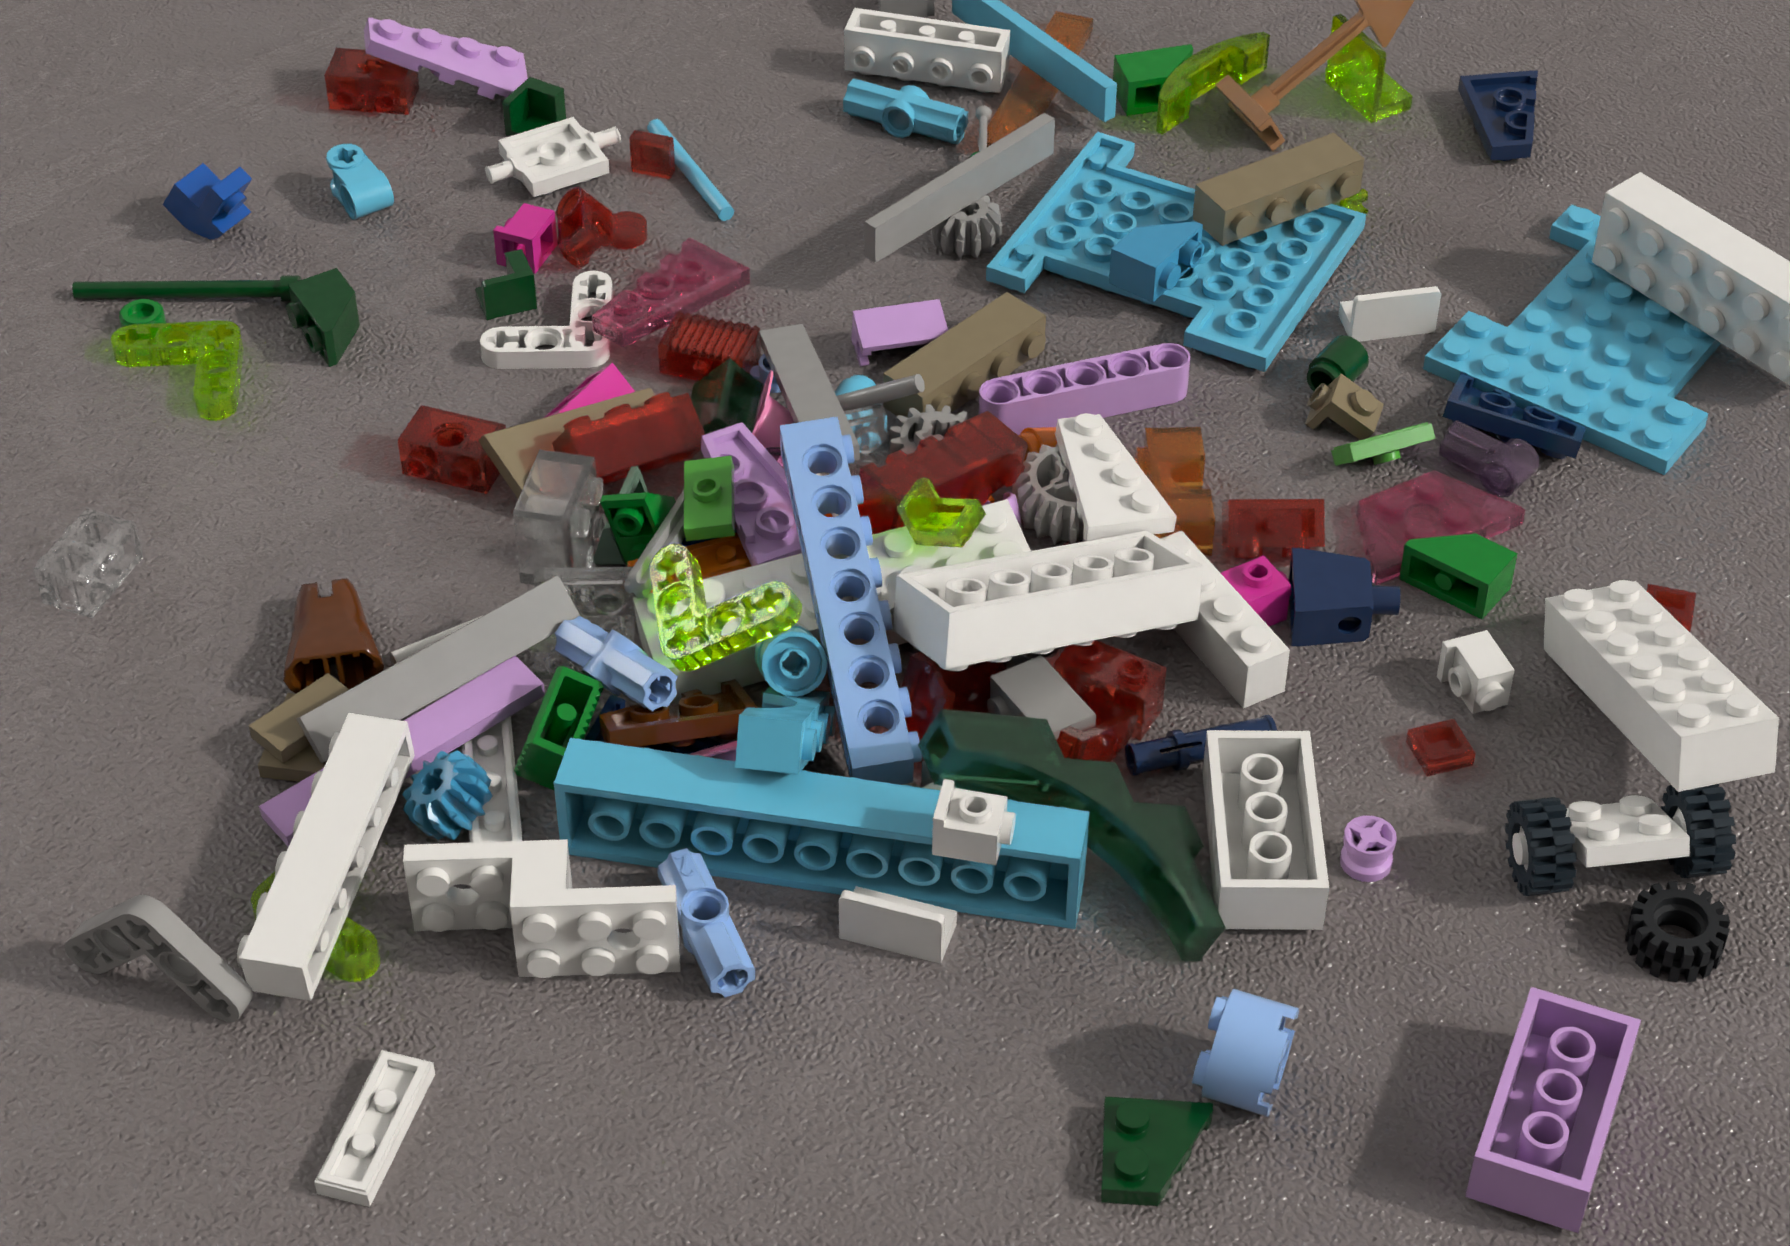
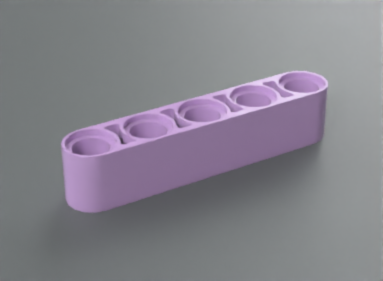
M1163 343L987 380L979 389L978 421L981 423L980 431L987 433L989 438L1005 439L1019 435L1025 428L1056 427L1057 419L1076 417L1084 413L1100 414L1102 418L1176 403L1185 398L1188 391L1190 353L1179 344Z

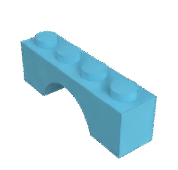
M770 686L763 692L762 708L747 707L739 715L735 768L799 774L809 761L814 760L816 752H821L822 745L828 743L829 736H834L837 717L834 706H829L830 692L813 690L808 694L798 697L785 696L773 690Z

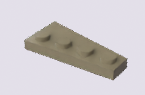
M647 388L484 434L478 442L532 518L666 434L676 424L652 389Z

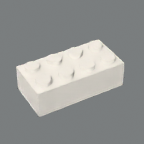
M1207 730L1202 774L1216 929L1323 930L1329 882L1310 731Z

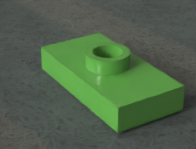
M1428 422L1333 447L1334 450H1331L1335 466L1372 457L1374 465L1401 458L1399 451L1401 448L1436 438L1432 423L1428 424Z
M732 456L684 461V533L686 541L735 536L734 464Z

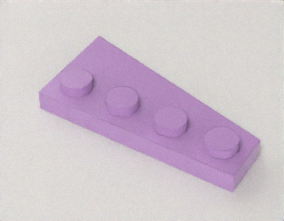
M369 17L364 28L366 54L416 72L421 67L428 68L438 77V80L454 85L456 80L479 87L477 94L492 100L495 93L508 97L528 79L524 54L510 47L490 46L478 43L476 40L467 37H451L439 34L437 31L429 28H412L400 25L398 22L390 19L378 20Z

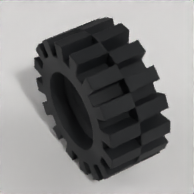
M1668 881L1666 890L1662 888L1660 883L1651 885L1649 892L1644 889L1638 894L1637 901L1634 900L1625 941L1628 942L1627 951L1629 955L1637 954L1635 963L1641 969L1650 964V975L1658 978L1661 971L1669 973L1668 981L1677 983L1679 974H1684L1686 982H1694L1698 973L1705 978L1711 974L1712 968L1716 969L1718 967L1729 934L1730 919L1728 914L1723 915L1725 907L1720 900L1710 904L1713 894L1707 890H1704L1701 895H1697L1694 893L1696 888L1694 884L1687 883L1685 890L1678 889L1677 881ZM1659 926H1680L1690 931L1695 937H1674L1664 932Z

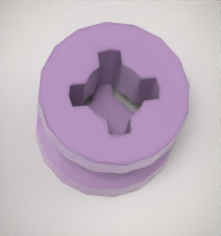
M1364 815L1356 817L1347 823L1343 835L1344 846L1340 854V864L1347 875L1362 882H1375L1389 874L1393 863L1392 853L1397 840L1396 831L1392 825L1382 818Z

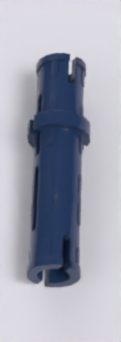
M1267 714L1259 718L1222 724L1183 733L1180 729L1168 731L1166 737L1127 744L1124 750L1126 765L1132 776L1168 767H1173L1175 770L1187 769L1191 762L1204 760L1207 730L1277 731L1276 724L1272 716Z

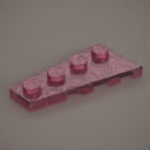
M689 237L681 244V252L679 254L669 253L660 260V269L654 274L644 273L637 279V287L633 291L623 290L592 315V329L621 347L631 345L648 334L665 328L670 323L696 312L700 308L750 284V268Z

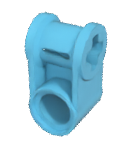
M340 144L327 152V164L333 173V179L330 183L331 192L344 206L350 218L355 220L394 204L393 191L387 177L381 170L377 169L359 146Z

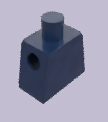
M1292 548L1288 576L1292 590L1289 597L1291 646L1299 647L1365 641L1369 638L1372 615H1399L1400 587L1372 585L1371 563L1366 558Z

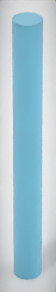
M654 119L650 121L647 126L649 133L722 221L731 219L734 215L733 207L661 120Z

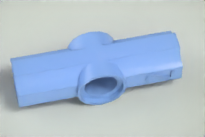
M581 616L573 620H564L556 630L555 636L557 641L554 650L581 667L582 671L589 677L601 681L604 688L613 694L620 696L623 693L632 701L652 712L662 706L668 707L675 698L678 676L667 667L648 657L645 651L617 631L612 629L608 633L600 626L591 623L588 619H584Z
M688 848L669 853L668 858L658 865L657 871L662 886L676 885L678 921L682 928L684 947L695 956L711 993H720L724 997L743 992L744 988L755 980V968L729 915L727 896L723 891L716 888L700 853L690 852Z

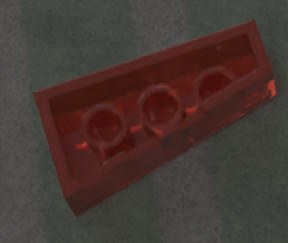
M985 411L948 428L943 439L940 441L933 436L921 440L915 452L909 455L902 450L889 454L885 461L887 465L878 468L874 463H869L860 467L859 476L864 497V503L858 504L860 517L869 516L873 535L982 506L991 494L1004 485L1010 487L1016 483L1019 475L1025 469L1023 462L1028 443L992 413Z

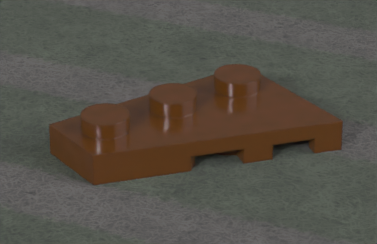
M733 679L721 683L720 693L706 695L702 694V691L699 689L683 692L678 704L668 707L662 706L653 712L638 704L599 714L600 734L606 743L647 748V745L661 743L682 747L694 744L697 738L711 736L732 740L737 739L739 715L747 707H758L738 681Z

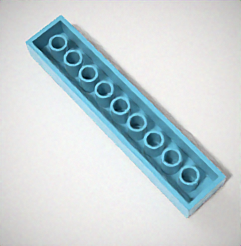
M576 738L569 739L554 781L560 840H568L569 855L658 868V865L668 858L669 853L688 848L690 852L701 854L711 876L841 895L843 890L853 892L855 887L858 886L961 913L1076 929L1085 882L1089 811L1007 799V812L1016 813L1011 845L1001 844L997 864L991 865L932 855L933 816L941 790L815 773L801 770L799 774L735 768V761Z

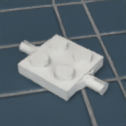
M574 117L567 118L498 140L499 154L505 161L492 166H486L485 173L491 184L514 177L524 184L533 197L550 194L555 190L580 182H587L593 178L608 174L609 160L600 149L621 143V136L616 126L593 133L582 128Z

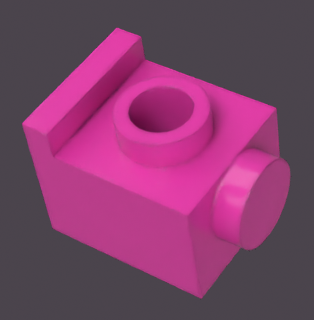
M523 203L515 215L506 221L504 227L497 225L493 230L497 265L506 267L505 253L522 249L533 273L536 274L558 245L555 211Z

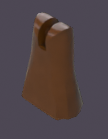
M348 579L332 580L333 594L329 597L320 596L317 582L301 585L295 603L293 630L283 677L284 683L295 694L325 674L329 673L331 675V664H336L339 682L348 689L366 681L384 669L380 652L368 627L360 598L352 582Z

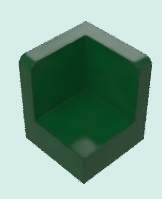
M529 77L504 99L502 104L506 136H513L566 119L564 88Z
M522 249L505 253L507 275L483 280L481 286L475 289L476 298L487 320L537 309L534 273Z

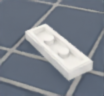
M381 1050L314 1182L317 1194L367 1207L371 1206L435 1076L433 1062Z

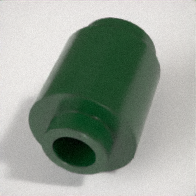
M1347 335L1335 337L1310 362L1307 373L1308 385L1315 391L1322 383L1328 386L1340 374L1354 382L1368 367L1369 357L1366 349L1353 337Z

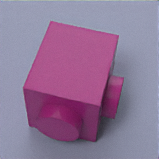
M1265 556L1221 572L1224 578L1269 627L1287 620L1289 597L1292 592L1291 584L1287 576L1282 571H1278Z

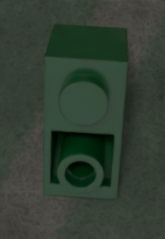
M334 268L288 284L291 303L286 304V311L292 326L295 329H302L311 352H319L329 367L338 364L360 326L355 291L340 271Z

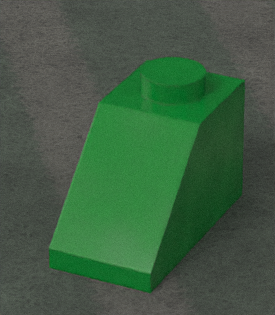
M1476 533L1409 539L1404 545L1399 580L1483 620L1511 589L1518 553Z

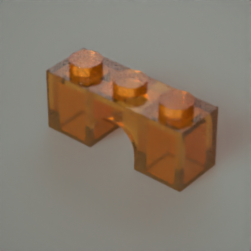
M1201 427L1145 428L1144 447H1136L1135 461L1177 515L1174 532L1154 535L1161 539L1182 530L1205 556H1212L1215 515L1211 490L1202 489L1205 452Z

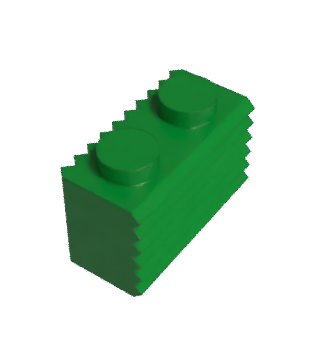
M565 666L557 667L515 766L514 772L518 776L554 790V781L569 739H583L604 689L601 681Z

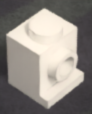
M1488 630L1442 642L1437 678L1441 683L1449 681L1452 692L1457 697L1462 698L1472 714L1491 711L1508 705L1515 670Z
M944 779L933 816L932 855L996 865L1001 844L1011 845L1015 828L1016 813L1007 812V796L954 788V780Z

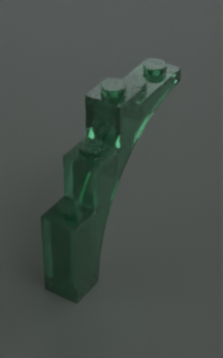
M940 710L918 744L935 785L942 786L944 779L954 780V788L1007 796V799L1019 802L1089 811L1087 847L1109 864L1140 895L1164 927L1182 961H1200L1226 927L1194 861V858L1204 845L1185 806L1134 802L1116 762L1064 758L1047 719Z

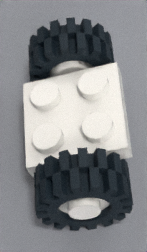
M1719 784L1678 792L1672 785H1668L1666 788L1667 793H1664L1662 797L1665 806H1661V808L1652 799L1637 795L1625 796L1620 799L1619 803L1601 805L1591 801H1577L1571 803L1569 808H1566L1564 804H1561V800L1555 797L1514 801L1509 805L1510 810H1507L1506 814L1509 823H1505V832L1508 835V840H1505L1506 850L1509 849L1510 852L1508 863L1509 867H1513L1512 878L1514 882H1517V889L1520 893L1523 892L1524 896L1567 892L1574 884L1572 878L1576 877V869L1573 862H1577V858L1586 868L1668 859L1670 865H1674V872L1680 875V878L1725 874L1733 866L1731 860L1735 859L1736 853L1732 848V844H1736V835L1732 833L1731 826H1735L1734 816H1729V810L1731 809L1729 799L1724 800L1726 792L1723 787H1719Z

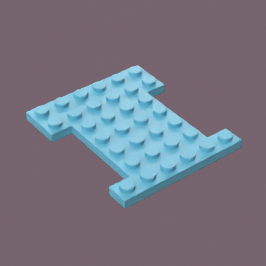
M1096 132L986 267V281L1023 293L1028 290L1043 270H1047L1066 278L1075 279L1106 291H1112L1146 304H1152L1183 316L1194 318L1184 332V346L1265 372L1365 228L1366 214L1330 204L1223 246L1203 229L1201 243L1204 245V253L1199 264L1195 268H1190L1178 279V282L1171 290H1166L1152 303L1109 284L1111 248L1135 227L1194 222L1195 189L1126 168L1127 164L1134 157L1135 143Z
M1571 204L1551 225L1549 239L1578 250L1579 252L1508 327L1489 320L1485 316L1468 311L1425 355L1423 370L1455 384L1461 373L1475 378L1473 387L1484 392H1492L1493 389L1498 388L1511 394L1510 399L1516 403V406L1525 409L1527 406H1539L1586 427L1583 440L1665 475L1705 428L1709 414L1684 401L1674 399V397L1721 343L1592 263L1601 216L1594 214L1586 208H1580Z

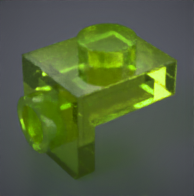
M918 478L897 508L915 544L921 546L962 548L986 515L978 499L940 498L929 478Z

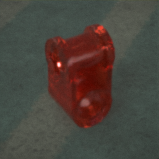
M579 186L573 187L562 197L556 208L558 248L569 263L582 269L589 264L590 256L602 246L608 247L615 241L612 225L613 213Z

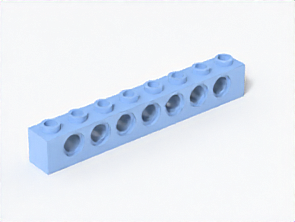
M838 416L780 425L781 457L820 642L827 657V675L849 777L899 785L912 783L914 763L922 761L920 741L917 731L908 732L905 718L912 716L911 702L907 687L898 688L895 674L902 673L900 652L897 643L888 644L886 630H892L891 613L888 601H879L876 588L882 587V574L878 558L869 559L867 546L873 545V536L869 516L860 517L858 504L864 503L860 476H851L848 464L855 462L850 434H841ZM821 472L829 473V475L819 476L816 474ZM828 513L839 514V516L836 517H827L824 515ZM843 554L849 557L845 559H836L832 556ZM853 596L858 598V600L847 602L841 600V598ZM854 639H864L867 640L868 643L863 645H855L850 643V641ZM864 682H873L879 686L873 689H865L858 685ZM874 726H883L889 730L885 733L876 734L868 729Z

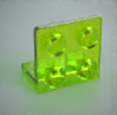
M1343 14L1333 16L1330 35L1348 21ZM1360 32L1328 59L1325 69V82L1369 122L1372 123L1411 109L1413 96L1384 71L1386 52L1365 33Z

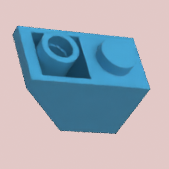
M1194 221L1135 227L1111 248L1109 284L1153 303L1166 290H1171L1184 273L1199 264L1204 253V245L1201 243L1203 224Z

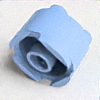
M1237 989L1231 991L1229 998L1217 996L1208 1023V1029L1216 1031L1212 1050L1201 1051L1192 1079V1084L1203 1087L1202 1097L1268 1117L1273 1104L1263 1102L1265 1093L1271 1095L1273 1089H1279L1295 1033L1294 1030L1284 1028L1286 1018L1298 1019L1299 1008Z

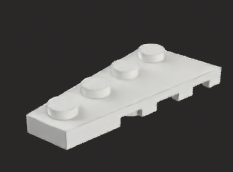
M1084 413L1076 417L1057 419L1055 436L1064 467L1068 468L1070 473L1068 482L1071 492L1076 494V510L1079 520L1084 522L1083 535L1085 541L1141 531H1148L1153 535L1174 532L1177 515L1100 414Z

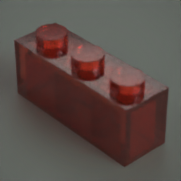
M664 392L648 398L644 401V406L631 409L630 404L616 406L606 411L604 417L591 421L589 415L575 418L563 425L565 431L551 444L573 495L625 479L631 466H638L641 473H645L690 459L701 451V439L705 432L688 393L671 397L669 392Z

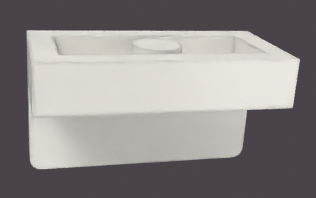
M1434 286L1358 295L1351 301L1340 302L1338 316L1347 335L1359 342L1435 333L1441 292L1438 287Z
M858 886L855 887L853 892L848 890L842 891L839 898V939L941 964L957 925V911Z

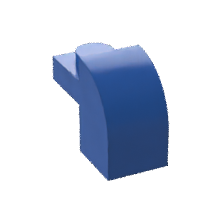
M202 163L174 184L163 206L189 231L209 240L217 239L251 213L243 204L247 199L243 193L252 178L239 167L223 180H220Z

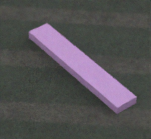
M515 655L405 719L404 721L408 722L415 753L406 778L423 769L424 760L433 762L441 750L446 753L453 751L545 695L544 683ZM316 773L259 806L262 818L288 847L293 838L296 816L301 810L305 811L311 798V787Z

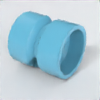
M780 622L771 625L761 633L755 644L754 658L757 668L773 690L785 696L798 697L812 692L821 684L827 670V657L822 645L807 628L796 622Z

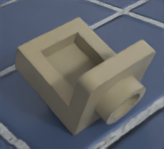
M1340 374L1328 386L1322 383L1312 393L1307 403V406L1311 409L1305 425L1313 430L1326 417H1329L1358 439H1366L1375 432L1384 404L1377 400L1369 391L1362 389L1346 376Z

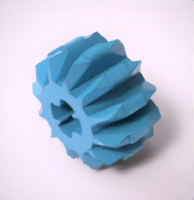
M441 750L433 762L424 760L423 769L418 774L410 776L413 784L402 794L407 801L403 811L408 815L409 820L427 836H432L437 840L446 836L454 840L463 828L472 830V823L476 817L486 815L482 807L493 797L488 789L492 780L487 776L486 771L468 755L462 754L458 750L450 754Z

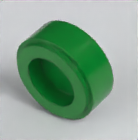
M138 299L131 301L119 312L122 331L131 338L145 339L159 334L166 325L163 307L154 300Z

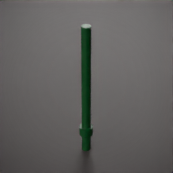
M299 275L281 276L280 280L73 282L72 293L74 299L280 297L282 302H291L288 284L300 281L301 277Z

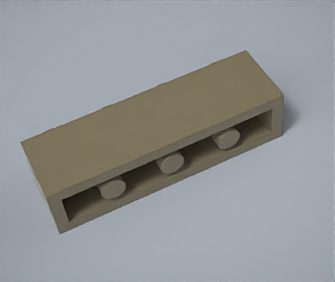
M1331 133L1196 184L1193 220L1203 224V229L1222 246L1360 193L1365 158L1335 133Z
M1004 293L884 372L883 383L920 374L924 380L925 389L921 393L883 402V408L896 416L900 415L907 418L910 408L913 407L920 413L925 412L926 404H931L935 411L940 412L945 405L950 406V413H952L969 400L978 397L979 389L985 381L1009 375L1028 360L1037 357L1044 350L1046 343V315L1010 293Z

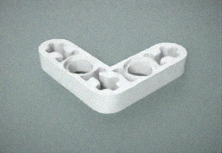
M586 271L574 279L570 326L494 327L486 330L480 337L483 363L494 369L593 368L603 365L609 359L613 313L611 277L601 271ZM590 292H596V298H588ZM590 316L601 317V319L595 321L581 320ZM586 339H594L593 346L587 347ZM540 345L555 346L554 348L547 350L535 349Z

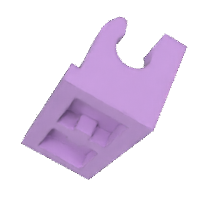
M940 299L853 311L851 340L859 365H869L868 355H871V351L928 344L948 331Z

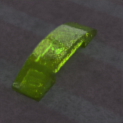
M1265 32L1230 38L1204 48L1181 63L1169 75L1160 91L1156 132L1163 135L1188 119L1190 103L1216 87V84L1227 75L1235 82L1243 84L1267 69L1270 35Z

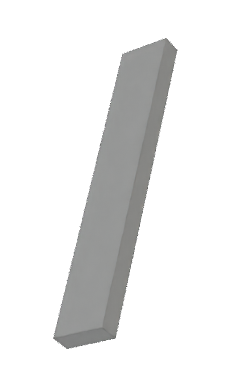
M1046 113L1039 115L864 221L865 257L874 263L880 261L1052 155L1054 152L1055 118Z
M797 324L759 331L761 347L794 423L838 416L841 434H850L855 461L860 460L859 443L804 325Z
M556 575L298 717L297 721L320 762H326L329 758L331 738L335 732L341 731L348 713L401 720L553 635L564 620H573L580 616L561 579Z

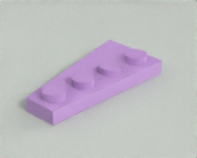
M743 422L703 435L701 451L705 459L732 456L734 464L735 529L751 566L801 554L785 471Z

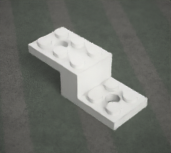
M567 839L404 845L403 864L414 931L442 932L446 930H496L512 928L518 977L549 978L552 976H604L607 974L680 972L676 885L573 889ZM466 884L470 885L471 888L460 889L454 887V885ZM617 929H630V930H633V931H632V932H627V933H621V932H616V931H614V930H617Z

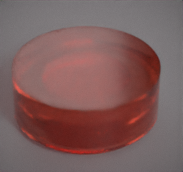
M621 211L610 215L605 220V239L613 247L633 249L642 245L648 237L647 221L639 213Z

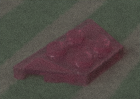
M1435 470L1359 500L1356 515L1359 528L1364 533L1363 545L1365 554L1369 555L1372 565V582L1378 585L1400 576L1404 545L1409 539L1473 533L1489 539L1522 525L1525 510L1517 504Z

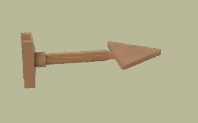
M1354 0L1359 8L1358 13L1268 87L1264 85L1250 96L1229 75L1219 81L1216 87L1230 101L1228 103L1230 109L1274 151L1285 142L1284 137L1269 115L1280 104L1279 100L1368 26L1377 42L1382 47H1386L1414 0Z

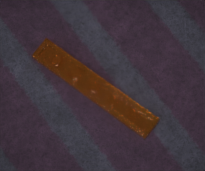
M1056 11L1044 32L1076 55H1079L1093 31V18ZM1024 65L987 126V147L1045 113L1059 89Z

